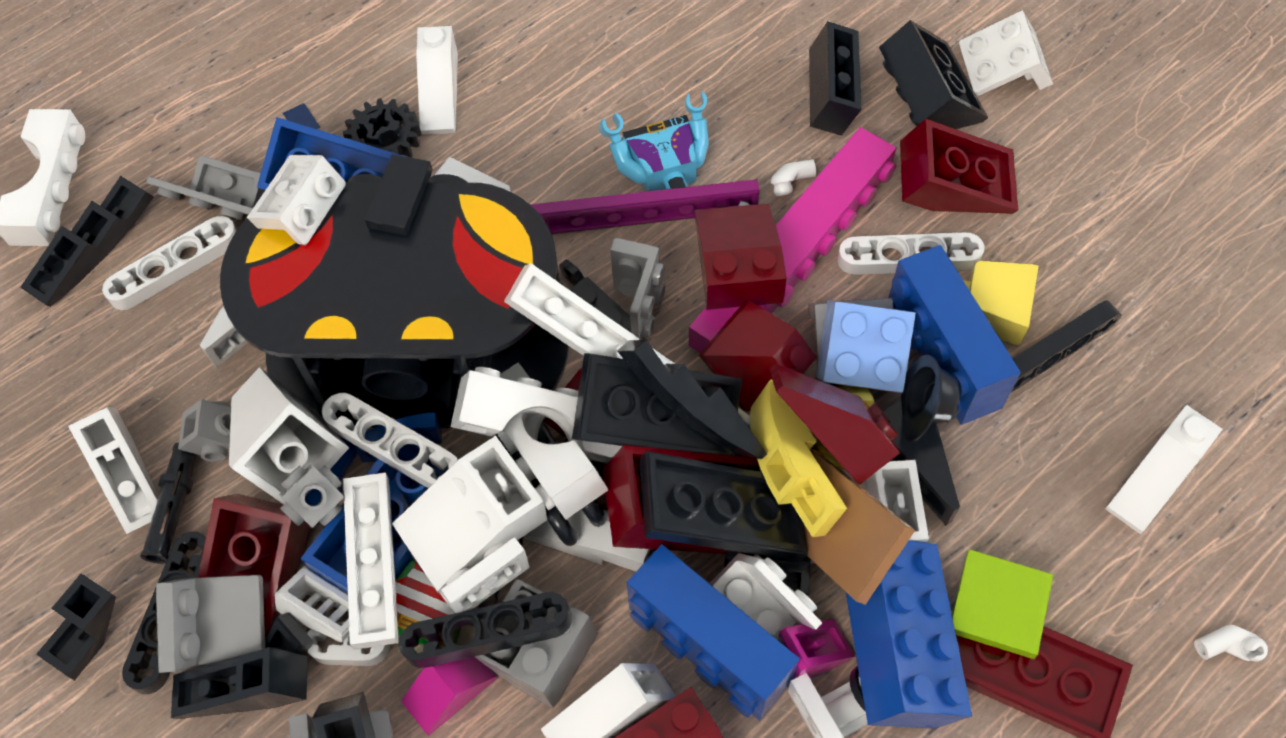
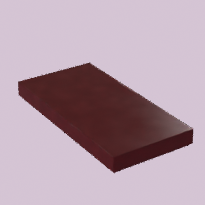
M1043 626L1038 656L1035 659L956 635L966 687L1078 738H1111L1132 671V664Z

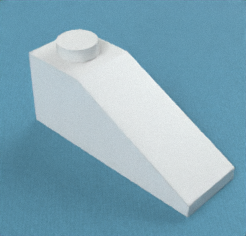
M452 26L419 27L417 29L416 58L419 121L422 135L456 133L458 52Z
M1186 405L1105 510L1141 535L1223 429Z
M106 407L69 425L70 431L126 534L150 523L158 501V495L135 442L117 409Z

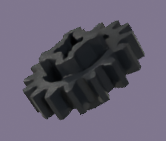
M381 98L377 99L375 106L365 102L364 111L361 112L354 109L352 113L355 119L345 120L347 130L343 131L344 138L363 143L361 139H364L367 145L410 158L413 156L411 147L420 146L418 137L422 135L415 111L410 112L406 103L398 107L396 99H391L388 105L384 104Z

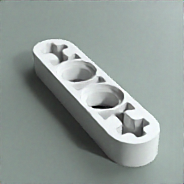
M225 216L213 217L114 273L103 284L102 291L104 296L115 309L128 310L224 255L229 242L237 231L233 221ZM221 231H222L224 234H226L225 236H223V237H221V238H219V237L216 235L218 232H221ZM206 240L209 246L204 247L202 241ZM186 248H198L192 258H180L181 252ZM153 267H165L164 272L159 277L147 278V273ZM137 278L143 283L140 286L135 281ZM125 287L127 292L120 295L119 290Z
M966 232L857 236L847 238L841 243L837 262L839 267L848 274L895 273L899 260L920 253L919 249L922 247L933 248L941 245L946 254L947 247L949 248L948 254H951L949 259L956 270L967 271L973 269L975 262L981 261L985 246L977 235ZM965 247L967 252L972 253V255H965L964 250H960V248ZM887 248H894L901 253L902 258L895 261L888 260L883 256L882 251ZM871 250H875L874 260H872ZM850 252H856L860 260H853Z
M337 393L329 397L322 407L323 418L329 429L335 434L427 488H430L438 480L434 470L426 465L428 459H430L432 465L442 470L447 465L450 468L458 461L457 457L451 452L350 394ZM348 409L352 417L357 420L356 425L354 426L353 422L344 416H340L337 419L335 413L338 410L345 412ZM379 424L386 427V433L380 440L371 442L365 439V432L369 427ZM406 444H415L420 447L418 456L411 461H402L397 458L400 448Z

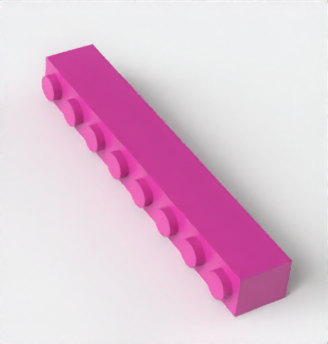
M859 127L776 224L787 277L784 302L758 306L772 314L778 306L784 307L789 302L794 293V286L798 281L802 280L804 282L808 279L814 270L815 261L820 255L826 256L831 251L836 242L837 234L841 230L847 231L856 218V211L861 205L867 207L876 194V187L881 181L886 183L891 178L896 169V164L893 161L897 147ZM705 307L689 326V346L701 353L739 307L706 310Z

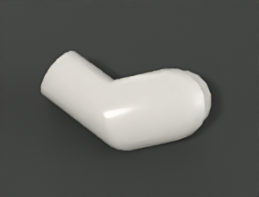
M814 159L784 164L771 177V184L774 185V194L776 196L791 194L793 192L791 181L816 177Z
M1235 625L1223 626L1194 641L1197 653L1205 660L1226 652L1246 661L1258 662L1265 659L1268 654V646L1263 639Z

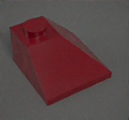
M750 300L744 301L699 354V357L713 374L742 379L739 406L743 411L751 410L758 396L770 379H772L769 368L775 363L804 374L817 358L796 328Z

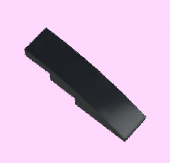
M120 176L101 205L91 201L72 230L63 226L59 229L20 288L51 307L80 283L112 251L132 228L154 196Z
M629 340L617 350L637 377L674 414L705 437L742 457L763 459L767 455L721 387H700L685 364L664 365L647 340Z

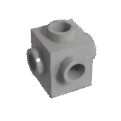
M201 399L183 412L178 449L201 455V458L206 461L220 462L227 459L230 447L231 405L226 402H210Z
M311 464L305 470L299 465L281 482L285 489L279 495L286 503L280 509L297 526H300L304 521L312 528L318 522L325 526L342 509L338 503L344 496L337 489L343 483L325 465L319 471ZM311 489H317L321 493V500L316 505H309L305 502V494Z

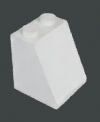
M260 367L232 396L229 466L282 504L286 502L279 495L285 489L281 482L300 465L305 470L311 464L318 471L324 465L330 470L349 449L345 442L329 429L325 420L315 409Z

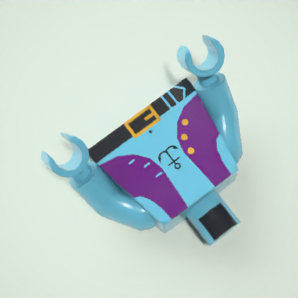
M704 92L700 93L702 106L696 108L690 104V94L688 93L684 105L686 110L692 114V120H688L687 115L622 132V139L619 133L624 124L622 117L617 113L613 114L616 130H610L603 118L600 121L599 130L602 135L609 137L612 142L609 144L618 171L634 183L642 184L646 191L683 188L695 182L696 169L703 166L709 147L706 118L702 117V111L707 104L706 94Z

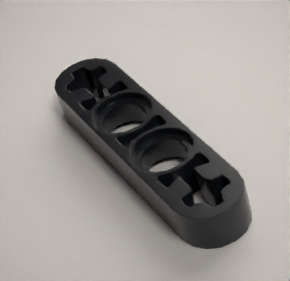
M1105 300L1012 358L1021 373L1011 393L1107 332L1119 321L1122 314L1108 300Z
M188 532L181 535L175 541L158 583L183 578H198L206 540L203 534ZM198 546L202 550L201 554L193 555L189 559L186 556V552L188 550H195ZM188 568H190L194 572V574L191 576L190 574L184 571H187ZM156 588L122 671L123 681L126 685L141 694L157 692L164 686L170 672L159 673L158 655L153 653L151 656L146 652L148 647L158 652V642H154L152 639V631L157 625ZM149 666L154 669L152 676H144L143 679L137 676L140 669H147Z
M545 592L416 622L403 630L399 637L398 646L401 654L412 666L427 668L559 637L570 628L572 612L566 599L561 594ZM555 607L557 611L554 616L555 621L547 623L544 618L547 616V609ZM526 612H530L533 617L531 619L533 628H529V622L525 615ZM507 615L518 617L519 625L513 633L508 635L497 633L496 627L499 620ZM464 625L474 626L476 629L475 636L469 643L457 645L453 642L454 634L460 627ZM440 632H442V637L446 645V648H442L441 645L438 643L439 641H442V638L439 634ZM425 637L429 643L424 644L423 652L417 653L413 647L419 645V638Z

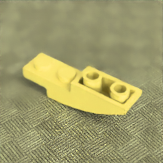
M770 379L752 405L750 413V429L767 453L763 459H757L760 469L778 505L791 503L812 537L825 536L847 510V507L810 451L816 439L809 428L777 394L773 380Z

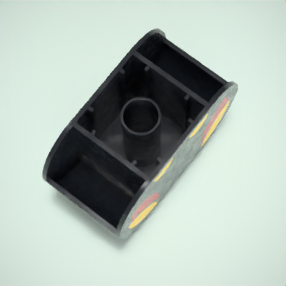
M358 174L348 179L340 195L306 245L297 244L285 230L259 229L248 218L241 224L229 242L220 273L221 298L228 318L243 339L255 348L266 352L267 373L315 409L322 418V407L325 401L337 393H347L394 420L417 414L436 412L441 428H453L451 427L461 377L470 370L475 371L476 367L491 368L502 374L519 362L530 379L541 382V388L552 391L556 389L564 373L569 346L504 302L523 267L530 263L560 284L561 282L555 244L547 224L529 203L501 187L486 183H468L463 178L451 174H438L430 177L407 236L367 228L365 218L382 177L372 174ZM348 409L345 412L338 410L335 413L337 419L340 416H344L351 420L354 426L356 425L357 420L352 417ZM373 425L369 428H375L379 425Z

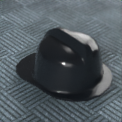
M930 355L920 356L912 363L906 374L904 390L901 394L904 412L905 438L910 442L920 439L931 424L948 423L954 420L959 412L960 386L958 380L953 374L940 368L936 359Z

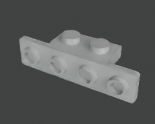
M202 155L199 156L190 189L149 176L146 181L148 184L159 187L157 192L159 195L179 201L180 195L183 194L190 197L188 204L207 210L211 209L212 204L222 206L220 214L242 220L243 214L249 215L265 192V190L257 188L261 173Z

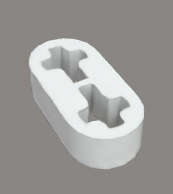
M336 622V623L341 626L344 622ZM310 629L307 633L314 641L307 651L320 664L373 666L382 662L390 650V644L371 647L369 654H366L363 649L354 650L350 645L349 635L343 641V645H329L327 652L324 653L317 644L318 642L325 641L327 636L313 629Z

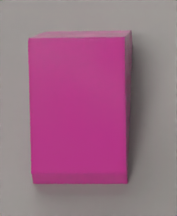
M835 619L821 621L822 624L816 630L800 624L785 627L779 632L777 640L800 658L794 679L807 673L811 680L855 657Z
M475 657L423 668L401 702L429 736L492 684L497 677L489 667Z

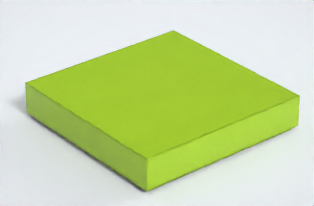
M968 549L952 611L955 634L1035 659L1039 652L1054 574Z

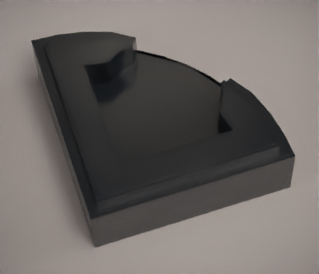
M285 613L277 616L265 639V648L271 647L302 654L313 645L314 641L290 613Z

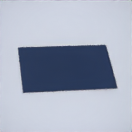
M305 103L283 113L288 121L314 129L320 128Z

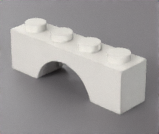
M29 109L21 139L35 158L40 160V165L34 177L26 185L1 196L0 236L9 246H49L55 232L60 228V215L63 204L68 200V187L72 174L77 169V156L80 146L85 142L84 127L78 122L71 110Z
M519 362L500 375V378L516 381L519 377L529 378ZM522 413L513 416L503 428L504 430L498 433V436L511 455L516 451L520 452L522 457L516 460V463L529 482L535 478L538 479L541 485L536 487L535 490L543 499L544 505L548 510L556 506L567 520L608 491L596 469L575 440L561 444H544L537 441L540 425L546 416L537 413Z
M476 367L475 371L470 370L461 377L451 427L492 437L501 432L513 416L522 413H537L556 422L566 434L568 441L575 440L572 439L579 391L569 388H557L556 391L541 388V382L530 378L519 377L516 381L500 378L501 373L499 371L486 367ZM575 440L588 460L605 464L622 447Z

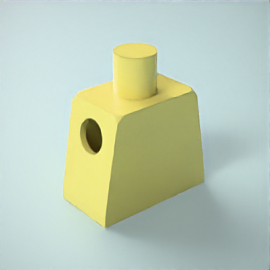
M978 261L974 264L969 281H963L998 337L1003 341L1020 346L1030 324L1039 266L1033 264Z

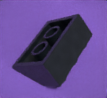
M909 20L879 46L885 59L883 66L895 78L898 84L896 91L902 100L908 103L911 109L909 117L916 126L925 119L954 129H960L982 123L988 119L985 110L945 40Z

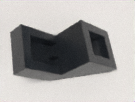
M81 573L51 608L66 619L36 655L75 681L104 645L116 596Z

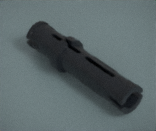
M179 442L173 445V452L167 471L160 476L158 485L161 491L151 519L145 545L140 554L143 560L151 563H166L185 496L191 492L193 487L191 475L198 454L179 450ZM178 471H180L179 480L174 495H172V490L178 475ZM169 509L163 534H160L166 511Z

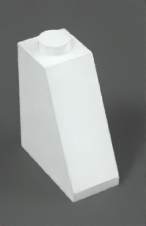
M621 663L541 728V731L546 738H614L675 698L676 695L655 664Z

